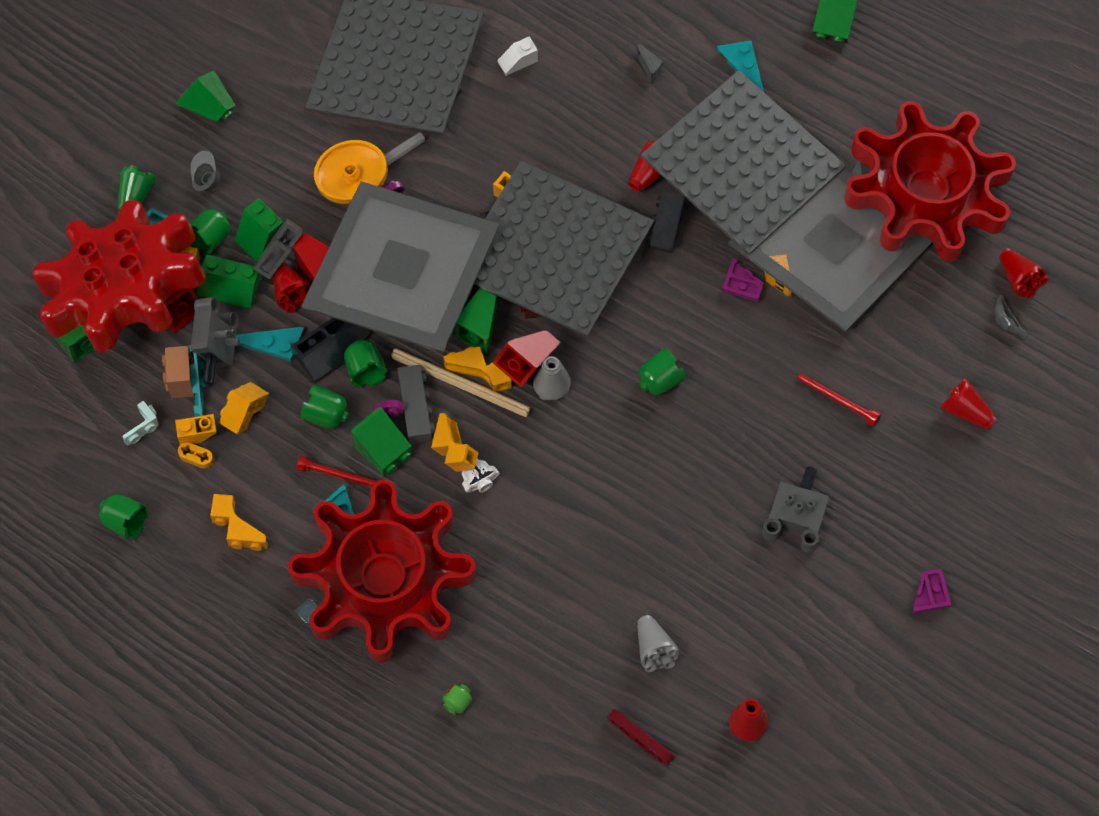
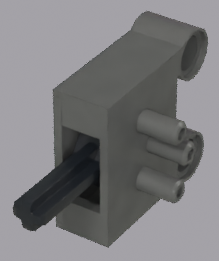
M216 297L197 299L194 303L195 315L190 350L205 360L203 383L208 385L214 383L216 368L233 365L234 347L240 345V340L236 338V330L239 325L238 316L235 312L218 314L220 305Z
M813 466L806 467L800 487L780 482L769 519L765 521L762 534L765 540L776 541L780 536L781 527L803 533L800 547L804 552L811 553L816 550L819 541L818 533L827 508L829 496L811 491L817 469ZM772 527L775 528L776 531L770 532L767 529ZM812 539L814 543L809 544L805 540Z

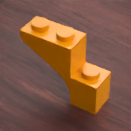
M480 346L468 347L464 351L451 352L443 356L444 367L450 372L481 377L488 382L491 389L495 392L512 389L511 378L493 363L486 366Z
M440 413L431 448L440 455L446 456L445 464L454 471L474 470L479 452L468 444H462L457 422L451 420L445 413Z
M214 494L210 516L212 523L225 526L229 524L226 538L228 546L234 549L267 550L266 536L235 514L234 497L232 495Z

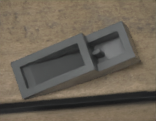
M286 218L262 253L254 270L270 279L291 252L292 246L302 235V228Z

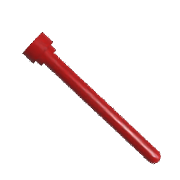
M804 374L798 375L799 381L865 417L864 420L869 425L874 427L880 419L881 413L878 411H868Z
M300 455L297 462L296 470L298 471L313 470L370 487L377 482L374 479L313 463L306 456Z

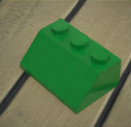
M206 254L202 265L205 280L198 286L197 297H216L219 303L251 310L262 275L254 270L255 266Z

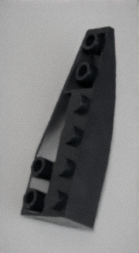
M332 318L291 345L292 354L312 380L317 382L345 362L344 353L349 345L357 340H366L373 330Z

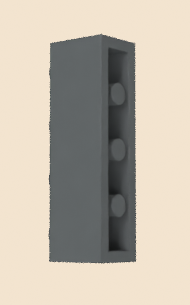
M420 365L398 368L402 402L404 403L409 443L432 441L431 434H435L433 422L429 423V417H432L431 405L426 404V400L429 399L428 388H424L423 385L424 382H427L425 371H421Z

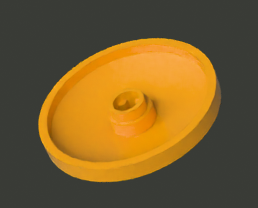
M348 140L330 147L320 156L315 165L314 180L319 192L326 199L335 203L350 204L360 181L378 187L383 186L388 173L387 162L382 151L374 144L362 140Z

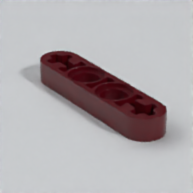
M613 709L607 716L608 721L661 764L668 766L674 759V756L665 747L619 711Z

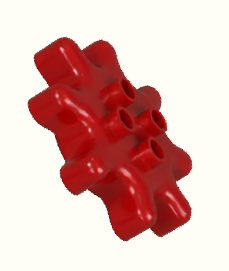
M908 101L901 105L896 119L898 133L885 136L870 128H861L856 131L851 146V153L856 160L869 167L871 172L865 175L854 176L848 181L844 202L851 209L873 208L884 215L886 221L879 237L880 245L884 250L890 252L897 251L909 237L923 236L933 242L940 259L945 262H952L960 256L965 243L963 228L974 226L990 234H999L1005 229L1010 216V208L1007 204L995 198L989 189L1003 186L1010 181L1016 166V160L1009 153L986 154L975 146L973 141L980 125V120L976 114L964 111L949 126L939 127L927 121L924 111L918 103Z
M137 200L124 202L117 218L111 224L101 228H92L82 220L70 222L65 230L66 236L72 245L69 253L59 260L41 262L32 270V277L41 293L45 297H54L44 304L39 312L40 319L50 336L59 338L76 327L84 325L85 334L93 348L101 353L111 350L116 345L121 330L132 323H144L154 332L166 330L173 322V318L165 305L166 299L176 290L195 288L205 280V273L196 256L192 253L182 252L196 239V234L187 217L181 213H173L162 221L151 225L145 209Z
M379 480L371 488V500L368 508L359 514H347L336 504L329 501L321 502L315 507L314 518L316 527L327 538L326 544L317 553L293 556L289 560L288 570L290 578L295 585L319 588L325 594L323 602L311 613L309 619L312 633L317 639L329 640L346 627L359 628L366 633V643L370 658L375 662L383 663L393 656L394 639L396 634L402 629L418 627L434 640H443L449 636L452 629L451 618L448 611L438 602L439 595L447 588L469 586L476 577L475 562L468 554L447 553L439 545L441 538L453 526V513L449 504L437 501L419 514L405 513L398 507L395 485L389 480Z

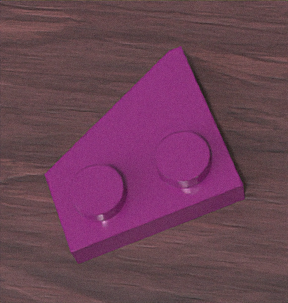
M733 258L722 292L758 302L764 283L757 277H754L747 268L741 267L738 261Z
M942 568L922 572L913 614L950 608L951 601Z

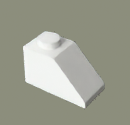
M529 36L513 43L498 59V64L507 76L538 62V50Z

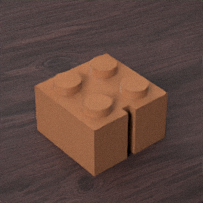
M188 346L165 348V355H162L163 367L165 366L163 382L166 386V392H170L171 399L194 397L190 371L192 358Z

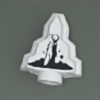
M477 459L474 470L462 471L464 479L462 485L466 493L476 490L483 493L493 486L492 481L500 473L494 466H489L486 461Z

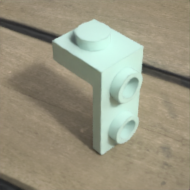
M144 401L137 406L145 421L122 436L127 446L137 443L142 436L153 432L159 426L155 416L157 414L151 405L147 406Z

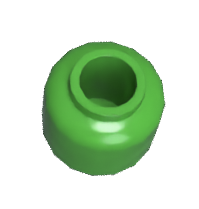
M463 684L460 686L452 685L442 698L444 702L443 707L454 715L464 713L472 702V697L469 694L471 690Z

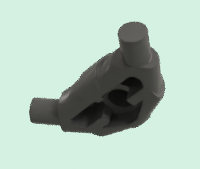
M999 295L994 308L996 324L1005 331L1018 334L1022 339L1026 338L1028 333L1022 329L1016 320V317L1005 302V296Z

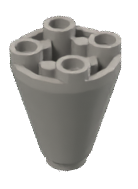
M556 357L546 358L533 377L535 392L542 400H557L569 393L571 383L567 370Z
M646 615L641 617L637 622L640 659L645 671L649 673L662 668H672L675 666V660L679 656L677 645L652 616Z

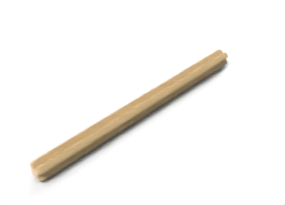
M395 348L392 353V358L408 366L420 365L421 371H425L426 374L519 415L527 417L530 412V407L398 348Z

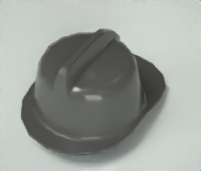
M206 150L197 153L191 162L192 186L196 191L215 192L221 178L219 171L216 169L214 156Z

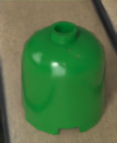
M215 209L204 210L190 222L196 234V239L190 246L203 251L204 256L206 254L210 255L230 234V224L227 215Z
M357 340L347 347L344 353V360L350 381L354 387L362 388V385L367 384L373 387L386 378L385 373L388 370L379 348L374 342Z
M662 349L639 368L638 376L641 381L638 384L644 392L648 390L651 394L658 396L687 378L683 368L678 369L675 365L677 359L668 349Z
M314 384L308 393L312 396L309 402H304L300 417L323 428L336 429L342 422L345 423L348 419L347 401L341 395Z
M119 493L110 495L100 504L99 519L102 525L122 538L134 540L144 530L145 526L142 524L145 517L149 518L147 506Z

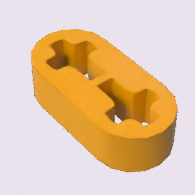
M189 442L182 443L178 447L179 457L184 462L204 469L209 468L213 464V456L208 449ZM188 449H190V452L192 454L187 453L186 455H184L183 450L187 451ZM206 455L208 460L202 462L200 457L204 458Z

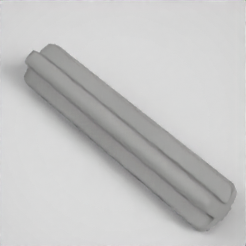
M418 132L385 154L387 166L425 141L423 134Z

